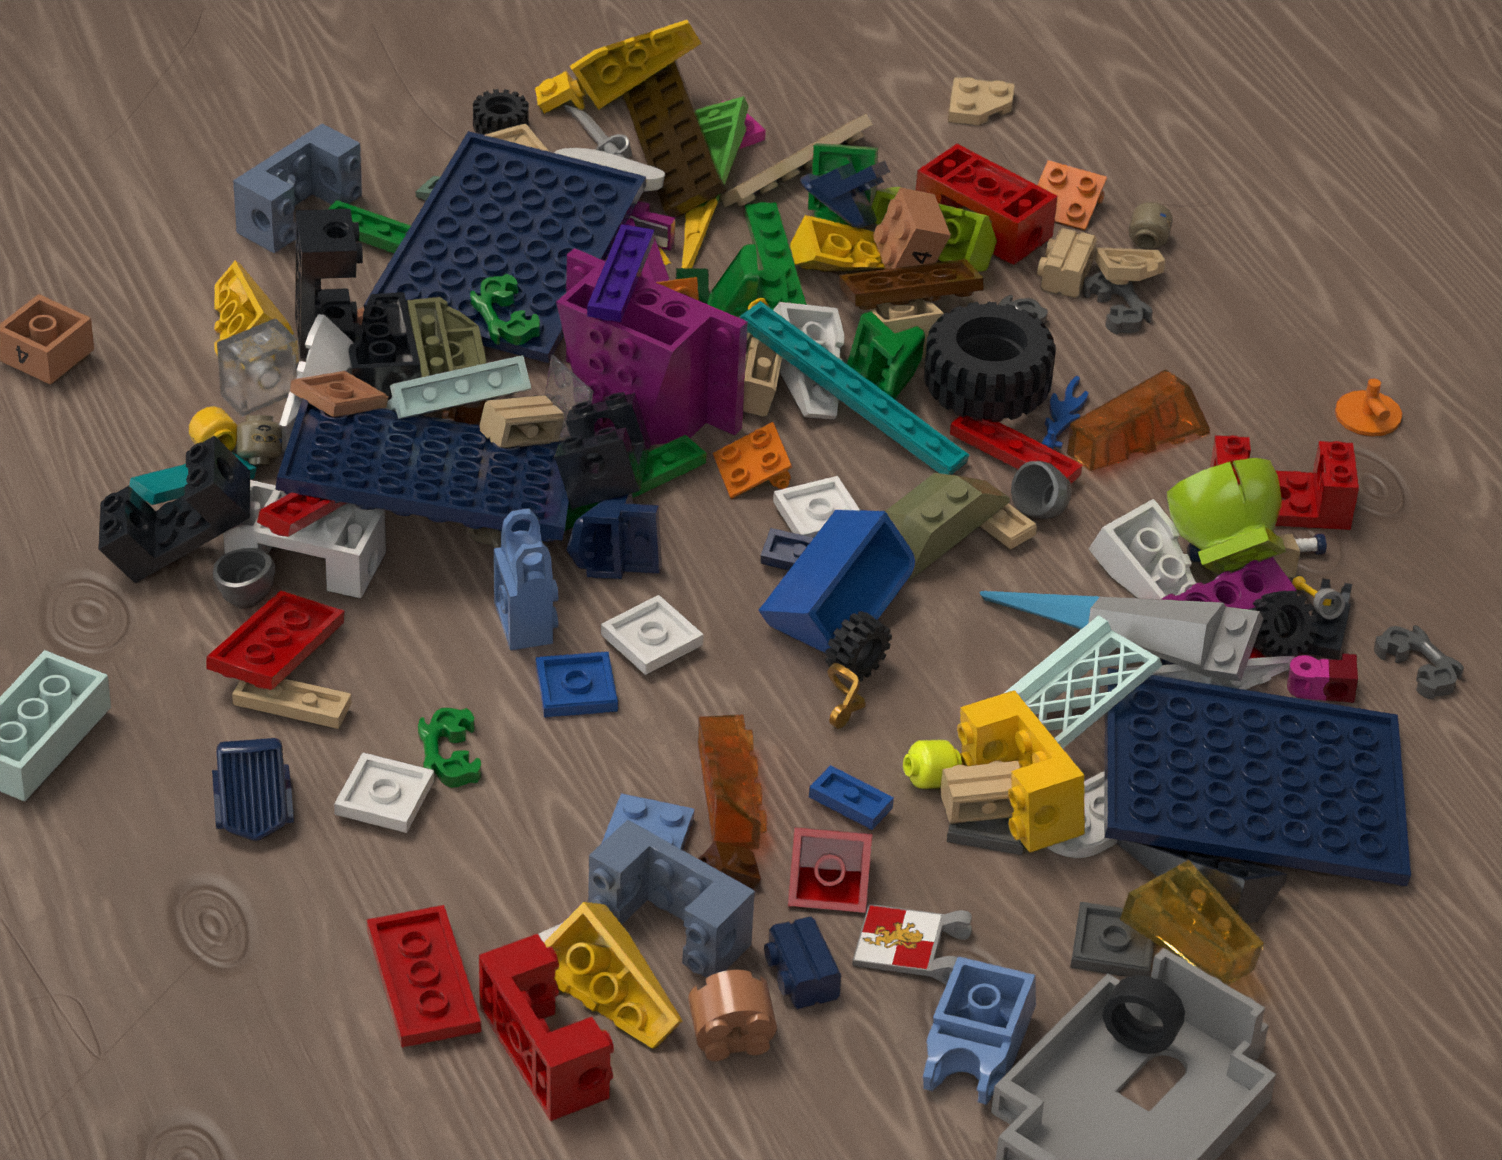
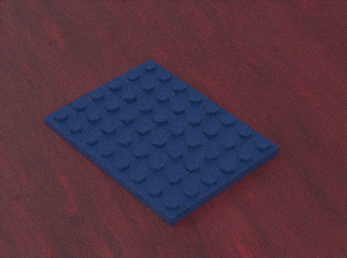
M468 131L370 295L404 292L406 303L407 300L441 297L448 302L449 307L460 311L479 326L483 346L549 363L564 337L556 301L566 293L567 254L575 248L605 261L621 224H626L647 186L646 176ZM509 274L517 280L518 294H514V303L504 307L493 303L492 308L498 318L505 322L510 321L511 314L519 310L525 311V317L528 321L531 320L533 314H537L540 320L541 332L538 337H533L522 345H513L500 337L499 345L493 342L489 336L488 325L484 318L471 305L470 292L475 291L480 296V287L484 279ZM370 295L368 296L367 300H366L365 303H364V310H365V307H366V305H367V302H368V300H369Z
M302 398L275 487V490L283 491L286 495L292 492L321 498L320 500H334L335 503H351L365 510L379 508L391 510L399 516H410L413 514L425 516L434 522L453 521L463 523V525L472 529L487 527L498 529L500 532H502L504 520L511 511L530 509L537 516L540 525L541 541L546 542L554 540L563 541L569 502L555 460L557 447L563 440L551 442L550 444H535L522 447L517 445L516 447L502 448L491 442L490 438L488 439L480 431L479 425L423 415L398 420L395 410L384 408L332 417L323 410L308 403L304 398ZM527 519L518 520L512 525L511 530L513 532L529 531L531 521Z
M1108 668L1106 674L1117 673L1119 669ZM1151 675L1105 713L1104 838L1407 886L1411 877L1398 715ZM1117 684L1105 685V692H1111L1117 687Z

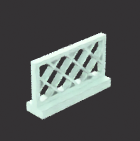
M521 355L390 385L393 398L388 400L387 408L384 409L395 410L399 420L528 391L531 389V384L524 357Z
M1098 615L1006 692L1015 690L1035 715L1039 714L1040 722L1048 731L1063 729V732L1054 739L1064 748L1162 667V664L1157 656L1112 631L1108 620ZM1117 647L1120 648V654L1107 656ZM1129 663H1145L1136 670L1126 671V665ZM1119 665V672L1101 675V668ZM1094 669L1093 676L1081 678L1089 670ZM1117 684V687L1111 692L1099 693L1100 686ZM1092 688L1091 695L1074 697V690ZM1066 692V699L1054 700L1061 693ZM1090 706V709L1084 714L1072 716V709ZM1065 710L1063 718L1047 720L1048 712Z

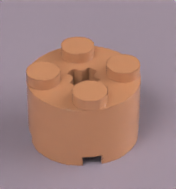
M723 971L707 977V985L697 991L695 986L690 991L688 1002L696 1041L699 1048L705 1052L708 1060L721 1061L726 1059L730 1053L744 1051L749 1055L756 1056L770 1049L769 1041L777 1031V1024L768 984L762 976H760V980L752 978L750 971Z

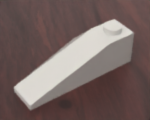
M784 302L777 304L774 308L776 313L842 360L840 358V350L844 344L845 335L838 308ZM782 358L780 374L804 417L834 420L837 416L838 398Z
M317 315L308 334L305 346L310 350L306 362H299L297 379L346 371L352 375L348 350L354 342L325 315ZM291 392L289 393L280 421L282 427V452L286 450L302 401L300 397Z
M1154 499L1102 527L1089 547L1090 552L1107 573L1138 599L1161 600L1166 595L1172 593L1176 596L1186 592L1188 588L1197 583L1189 568L1192 564L1188 554H1183L1177 540L1180 536L1177 528Z

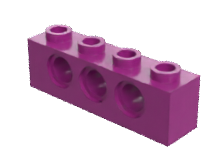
M1271 557L1261 562L1253 560L1247 563L1241 570L1233 573L1230 571L1223 572L1209 583L1203 584L1198 582L1184 593L1176 596L1172 593L1166 595L1161 600L1224 603L1226 607L1249 610L1256 608L1253 602L1256 599H1262L1261 596L1264 594L1286 590L1296 592V588L1276 560Z

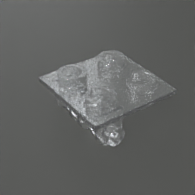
M552 355L544 395L553 402V406L556 405L564 413L559 440H565L570 437L566 425L569 410H572V407L580 402H592L593 391L556 356Z

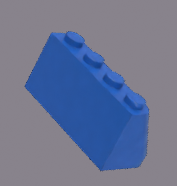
M835 510L758 611L770 627L825 653L826 649L831 648L828 645L829 640L834 639L836 636L833 634L836 628L839 630L842 628L841 622L845 619L850 621L851 614H858L859 611H863L875 619H879L911 576L915 566L913 551L885 511Z

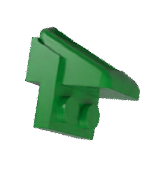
M823 143L813 145L812 174L816 176H822L849 163H852L856 173L878 163V148ZM877 186L864 191L871 206ZM808 192V210H814L816 218L850 225Z
M747 244L740 249L712 289L707 302L708 305L736 317L748 311L749 304L758 298H764L772 310H774L779 302L789 303L785 270H758L756 244Z
M872 312L861 314L847 365L895 399L914 376L922 359L925 333L919 326L894 333Z

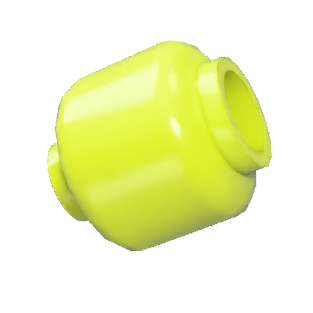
M942 739L916 741L903 759L905 775L909 776L910 781L916 788L921 789L941 788L943 769L962 765L959 751L949 741Z

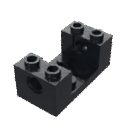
M351 209L296 210L295 323L300 359L307 358L310 349L306 348L305 343L318 314L325 315L352 342L355 340L357 327H360V323H354L357 321L356 301L350 302L348 288L321 289V279L356 278L357 264L363 263L362 243H359V223L352 221Z
M618 392L607 396L605 401L592 404L591 401H584L574 405L572 410H569L566 418L570 437L558 445L555 454V460L571 508L640 491L651 441L636 394L625 395L624 392ZM608 418L614 423V426L603 428L598 424L597 420Z
M215 435L202 443L193 445L186 452V467L188 468L186 481L188 484L185 485V495L173 502L165 503L159 510L155 511L128 485L118 492L109 494L100 502L98 550L134 583L141 581L250 518V470Z

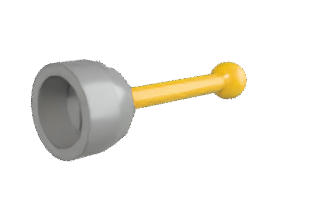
M1297 576L1292 580L1296 590H1304L1314 597L1313 606L1318 614L1326 619H1334L1341 615L1345 608V599L1339 592L1330 588L1316 591L1307 585L1306 580L1301 576Z

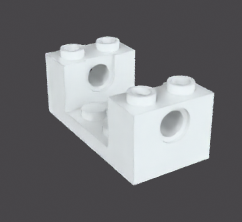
M250 480V518L223 533L225 554L242 548H255L268 554L273 546L325 558L327 591L361 598L386 553L385 511L378 508L365 510L357 507L355 504L347 503L289 537L273 534L269 528L257 523L259 511L262 508L286 496L283 491L275 490L276 485Z

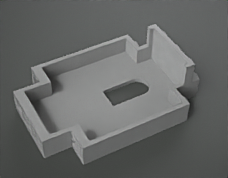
M1163 948L1154 957L1151 977L1162 981L1172 988L1181 999L1185 1010L1184 1024L1167 1050L1156 1054L1139 1053L1128 1049L1115 1040L1106 1028L1103 1020L1104 1005L1115 986L1120 982V980L1107 973L994 1086L991 1113L1010 1124L998 1138L996 1160H1217L1267 1106L1272 1098L1276 1074L1268 1070L1264 1065L1255 1062L1264 1051L1269 1026L1262 1022L1265 1007L1256 1003L1252 998L1246 997L1222 983L1218 978L1212 977L1190 964L1184 958L1178 957ZM1125 1003L1128 1011L1139 1021L1151 1026H1163L1159 1017L1147 1007L1137 1003ZM1164 1055L1178 1059L1186 1069L1185 1075L1150 1112L1118 1093L1152 1058Z

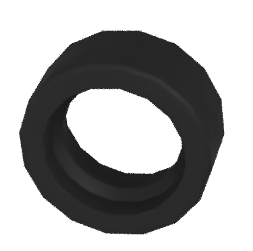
M1132 975L1121 979L1106 1001L1103 1010L1104 1023L1114 1039L1128 1049L1146 1054H1156L1167 1050L1178 1035L1185 1018L1182 1001L1174 990L1160 980L1143 975ZM1125 1003H1137L1147 1007L1159 1017L1163 1026H1151L1139 1021L1128 1011Z

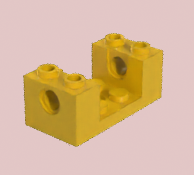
M1013 690L960 707L961 723L957 725V732L961 741L962 753L960 755L962 765H984L994 761H1018L1020 768L1011 771V788L1008 789L1009 801L1014 809L1012 818L1009 819V828L1014 839L1020 840L1030 853L1085 835L1084 774L1017 692Z

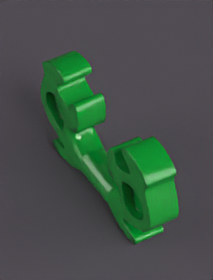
M505 274L499 277H488L481 283L480 296L475 291L470 292L471 305L476 311L481 313L488 325L489 336L495 344L499 345L500 337L513 345H522L533 337L540 335V320L537 314H533L531 320L528 321L525 317V311L519 310L511 314L510 321L505 322L498 318L492 308L493 303H497L501 307L514 303V294H518V283L513 276Z
M440 708L432 716L430 724H426L424 717H421L418 722V736L423 742L425 754L423 768L434 770V774L447 787L457 788L468 783H477L481 778V760L476 758L472 763H469V751H454L449 759H444L440 756L438 740L440 737L448 738L450 743H459L466 740V730L471 733L474 732V715L469 709Z

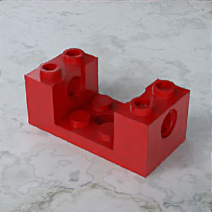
M955 144L917 170L916 191L935 194L938 204L955 208L965 206L976 213L989 216V219L992 220L991 225L997 240L993 254L1004 261L1015 265L1053 237L1057 195L959 144Z
M1215 435L1210 468L1230 462L1237 483L1240 485L1233 462L1250 458V437ZM1319 441L1313 472L1276 471L1281 497L1286 500L1281 501V509L1275 526L1351 530L1359 491L1353 443Z
M537 933L479 954V1009L550 1121L610 1099V1081L613 1080L610 1056L614 1052V1045L608 1031H601L592 1016L550 1032L544 1019L555 1015V997L559 996V989L554 977H556V970L559 969V961L554 949L551 946L546 947Z

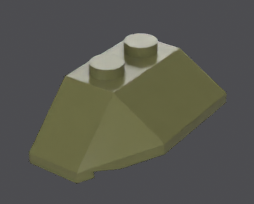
M441 297L407 300L408 312L420 360V378L487 363L479 326L460 311L449 307L448 302Z
M934 473L888 508L885 512L903 536L915 557L914 570L908 580L910 581L1010 503V497L986 480Z

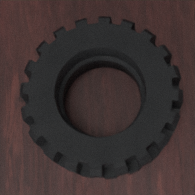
M974 302L969 303L964 308L960 305L953 308L950 314L944 313L929 330L924 367L925 384L934 399L939 400L941 406L947 410L953 409L958 416L965 417L967 415L973 417V420L976 421L992 419V422H1001L1004 418H1009L1010 420L1017 419L1022 413L1027 415L1034 411L1037 406L1039 407L1051 391L1056 353L1054 338L1038 317L1034 319L1030 312L1024 309L1019 311L1013 305L1006 304L1002 306L997 305V302H987V304Z

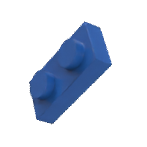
M831 765L809 787V798L871 830L893 809L894 797Z

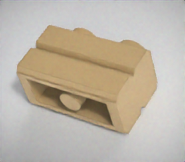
M1062 228L1059 230L1056 239H1049L1045 257H1041L1037 276L1042 277L1041 287L1044 291L1052 293L1060 291L1062 295L1074 298L1079 296L1084 278L1087 277L1094 261L1097 241L1095 235L1083 232L1077 234L1074 230Z
M752 337L748 352L746 353L743 411L763 417L768 415L776 392L782 357L755 337Z
M545 395L489 400L484 404L479 427L480 431L488 439L490 438L491 442L502 448H511L517 445L522 447L535 444H550L551 442L559 441L564 413L556 405L553 406V402Z
M994 761L989 764L975 766L956 765L952 768L943 769L941 798L946 808L949 823L955 824L1012 817L1014 809L1009 801L1008 789L1011 788V771L1020 768L1018 761Z

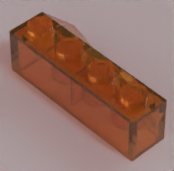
M1164 369L1071 422L1067 455L1083 464V467L1091 472L1129 460V454L1135 452L1144 454L1156 451V446L1171 442L1173 445L1185 442L1186 436L1195 433L1199 437L1210 434V427L1190 385Z
M743 714L701 716L698 718L697 744L712 843L717 840L733 846L744 847L748 850L759 849L760 833L767 832L766 811L759 810L758 806H762L761 783H754V779L758 778V763L756 756H750V752H753L754 749L752 729H746Z

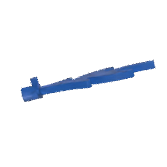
M1079 376L1074 377L1068 384L1064 401H1059L1056 393H1053L1051 396L1049 409L1051 417L1055 422L1046 417L1045 426L1048 432L1041 443L1051 449H1054V447L1062 449L1063 442L1056 441L1057 437L1069 426L1080 420V414L1075 413L1084 406L1089 393L1084 391L1078 398L1072 396L1074 388L1079 384Z

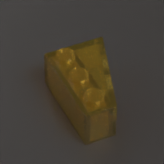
M1190 860L1129 892L1120 917V921L1178 957L1184 958L1190 964L1212 977L1218 978L1227 986L1254 971L1264 946L1260 938Z

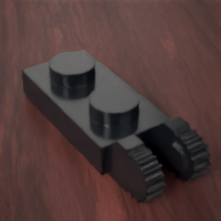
M1322 578L1320 590L1331 588L1330 579ZM1344 583V586L1341 588L1340 594L1345 599V608L1337 618L1326 619L1318 614L1315 608L1312 610L1311 615H1317V621L1311 622V626L1318 627L1317 634L1309 635L1315 640L1312 645H1305L1308 649L1303 653L1339 660L1351 606L1349 599L1352 584Z

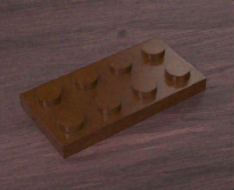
M967 259L839 275L841 290L855 307L863 310L875 309L878 307V304L884 303L906 305L910 303V300L914 299L937 301L942 299L944 295L952 294L957 297L972 296L975 291L984 290L983 277Z

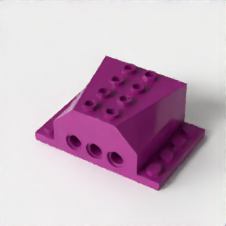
M575 248L568 253L566 293L556 303L566 342V362L571 364L578 403L584 401H591L592 404L605 401L607 396L618 392H624L625 395L635 393L651 445L666 444L683 435L691 438L706 423L736 435L742 429L748 321L641 276L638 279L621 322L587 317L588 302L606 261ZM608 418L597 420L598 424L603 428L614 426V423Z

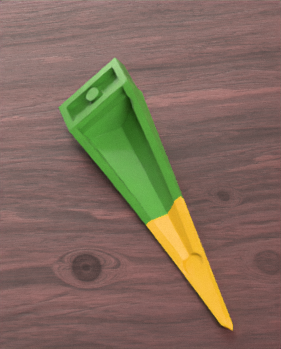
M744 96L696 110L724 185L746 131L744 122L749 105ZM721 194L685 214L682 268L693 267Z

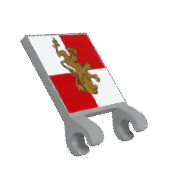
M868 904L852 960L853 966L931 976L947 985L957 957L944 956L935 959L942 931L957 939H968L972 932L970 925L972 920L971 913L959 910L948 914Z

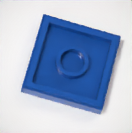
M609 652L536 657V672L544 717L618 712V700Z

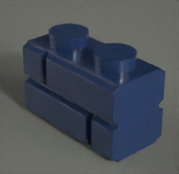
M810 916L797 919L793 923L788 921L772 925L769 928V942L764 944V954L767 964L770 967L776 966L778 970L777 982L783 996L789 994L794 1007L797 1009L813 1006L816 1002L821 1004L837 1000L840 997L841 973L815 919Z

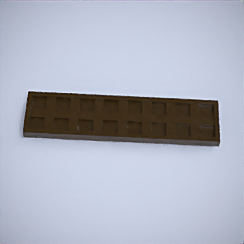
M677 60L623 94L648 166L658 168L665 173L663 186L657 192L667 216L676 218L684 215L691 209L714 199L726 191Z

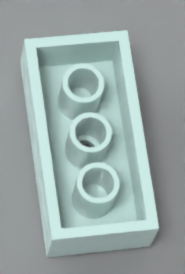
M44 650L0 696V792L26 801L111 708L107 674Z

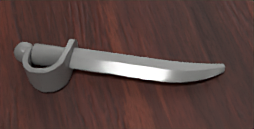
M564 105L565 110L583 126L598 144L596 150L626 159L632 156L627 136L616 134L608 138L590 115L578 108Z

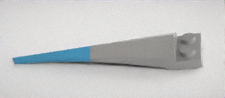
M996 591L979 592L986 601L1041 616L1078 629L1084 628L1099 615L1108 620L1112 631L1161 659L1207 677L1240 682L1263 621L1259 611L1226 607L1224 603Z

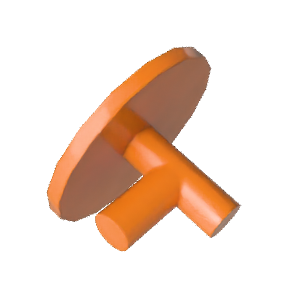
M1372 378L1368 380L1366 390L1352 391L1344 394L1337 401L1335 415L1338 422L1346 429L1356 434L1372 437L1384 436L1394 432L1400 426L1402 411L1392 398L1380 393L1381 381Z

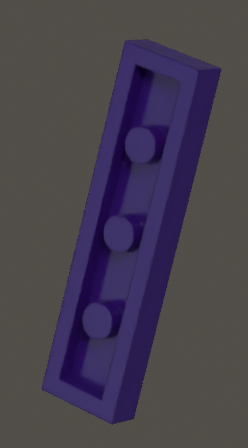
M621 224L588 302L587 317L599 318L605 321H622L653 245L654 229Z

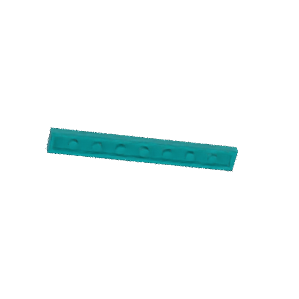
M760 301L740 316L741 319L748 321L747 332L938 473L953 475L967 463L970 456L967 452Z

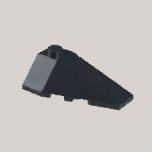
M404 292L370 295L363 312V321L361 326L357 327L354 343L350 345L348 350L352 375L386 394L388 400L393 398L390 385L420 378V360Z

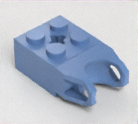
M530 509L511 511L503 522L501 548L494 549V604L510 650L553 644V629L558 628V616L553 602L558 601V588L555 579L553 580L551 556L548 548L541 541L540 525L537 516ZM527 519L531 521L529 531L513 532L511 530L512 525L518 520Z
M962 957L957 958L933 1016V1025L927 1037L928 1059L923 1074L924 1089L933 1091L947 1076L957 1072H966L974 1075L979 1080L977 1102L987 1104L994 1093V1086L1011 1070L1036 1007V982L1034 974Z

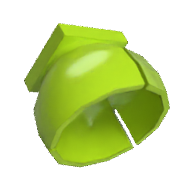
M1250 458L1234 461L1233 465L1240 485L1237 483L1231 463L1227 462L1183 479L1167 491L1170 517L1180 536L1201 550L1198 554L1202 566L1218 575L1226 571L1234 572L1242 569L1253 560L1261 562L1286 552L1282 538L1273 532L1281 509L1282 499L1278 475L1270 460Z

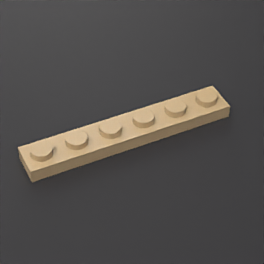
M865 114L848 122L720 195L722 203L727 207L737 202L738 206L741 207L756 199L754 192L759 190L761 194H764L777 187L776 180L781 177L784 182L800 173L798 170L799 166L803 165L805 169L813 166L814 144L841 145V142L846 140L849 145L864 137L862 130L873 125L870 118Z

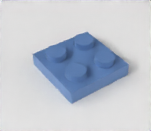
M621 793L602 843L628 819L683 850L694 822L695 809Z

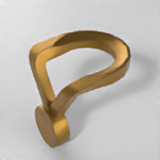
M834 663L827 670L828 676L832 683L847 696L843 704H839L834 708L830 715L829 723L835 728L841 729L848 723L851 713L864 708L866 702L862 696L857 694L860 687L858 676L845 666ZM836 673L853 683L850 689L837 678Z

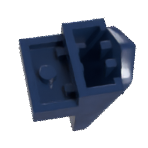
M885 160L856 173L852 163H849L822 176L808 174L802 177L800 182L809 193L848 224L860 229L877 222L875 213L864 191L883 183L882 176L889 173L890 170Z
M632 493L601 501L574 523L566 549L578 568L586 569L587 577L622 579L624 572L660 574L662 556L659 505L633 504Z
M265 738L219 743L216 747L218 770H212L216 829H225L243 838L259 841L281 829L286 823H294L289 764H284L283 748L280 739Z

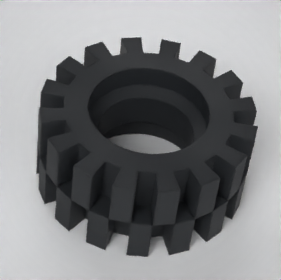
M494 89L492 94L489 91L483 92V96L478 95L476 100L473 101V127L476 133L479 132V134L485 135L525 123L529 127V103L523 95L519 97L518 92L514 91L512 94H509V90L504 89L503 93H499V89Z
M1286 590L1264 594L1261 596L1262 599H1256L1253 602L1256 608L1249 610L1259 611L1263 617L1256 638L1258 641L1254 643L1256 649H1263L1262 654L1266 656L1272 655V657L1293 656L1306 651L1308 648L1305 645H1312L1315 639L1309 635L1317 634L1318 627L1311 626V622L1317 621V615L1309 614V611L1313 610L1314 607L1311 603L1304 604L1307 599L1305 596H1297V592ZM1279 610L1286 613L1290 622V630L1285 638L1277 634L1274 626L1275 614Z
M859 611L858 614H851L850 621L845 619L841 622L842 628L840 630L836 628L833 633L836 635L835 638L830 639L828 642L831 648L825 651L827 656L825 661L829 667L834 663L843 665L858 676L859 682L863 681L864 676L866 678L871 676L872 669L877 670L879 668L878 662L880 659L884 660L887 656L884 651L890 649L891 644L888 641L892 639L891 630L887 626L863 611Z

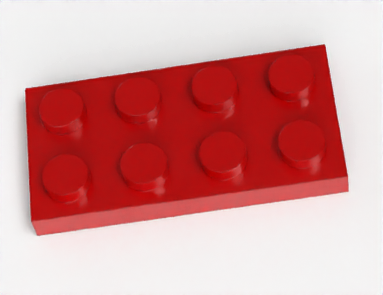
M280 590L206 657V669L220 673L227 678H235L253 684L261 689L273 690L344 623L345 611Z
M444 905L366 919L367 932L401 1048L481 1032V1019Z

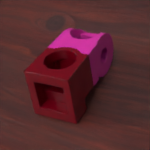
M1342 653L1341 660H1317L1307 655L1297 656L1291 660L1287 689L1293 696L1312 700L1355 702L1358 684L1357 654Z

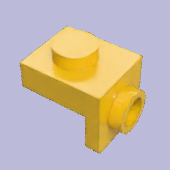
M567 71L554 78L546 79L539 86L535 87L538 106L544 114L569 100H572L578 109L582 110L585 108L583 96L586 95L585 89L578 79L573 80Z

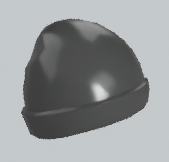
M1029 461L1018 469L1012 480L1011 495L1013 503L1018 510L1030 517L1037 519L1057 517L1063 513L1071 500L1072 487L1070 481L1057 468L1047 462Z
M255 548L237 549L224 554L216 561L213 569V580L226 601L240 609H247L259 604L270 592L274 583L276 565L272 558L262 550Z

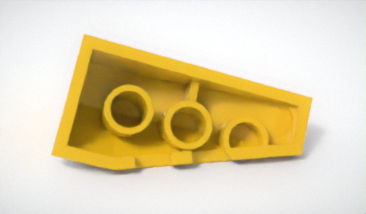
M805 215L790 243L795 265L805 269L820 271L886 269L877 244L874 241V231L858 229L849 225Z
M583 902L544 942L546 947L551 946L558 957L559 969L556 970V977H554L558 989L580 1000L584 1006L592 1011H597L614 1022V1025L650 1048L655 1049L682 1022L681 1017L631 936L605 904Z

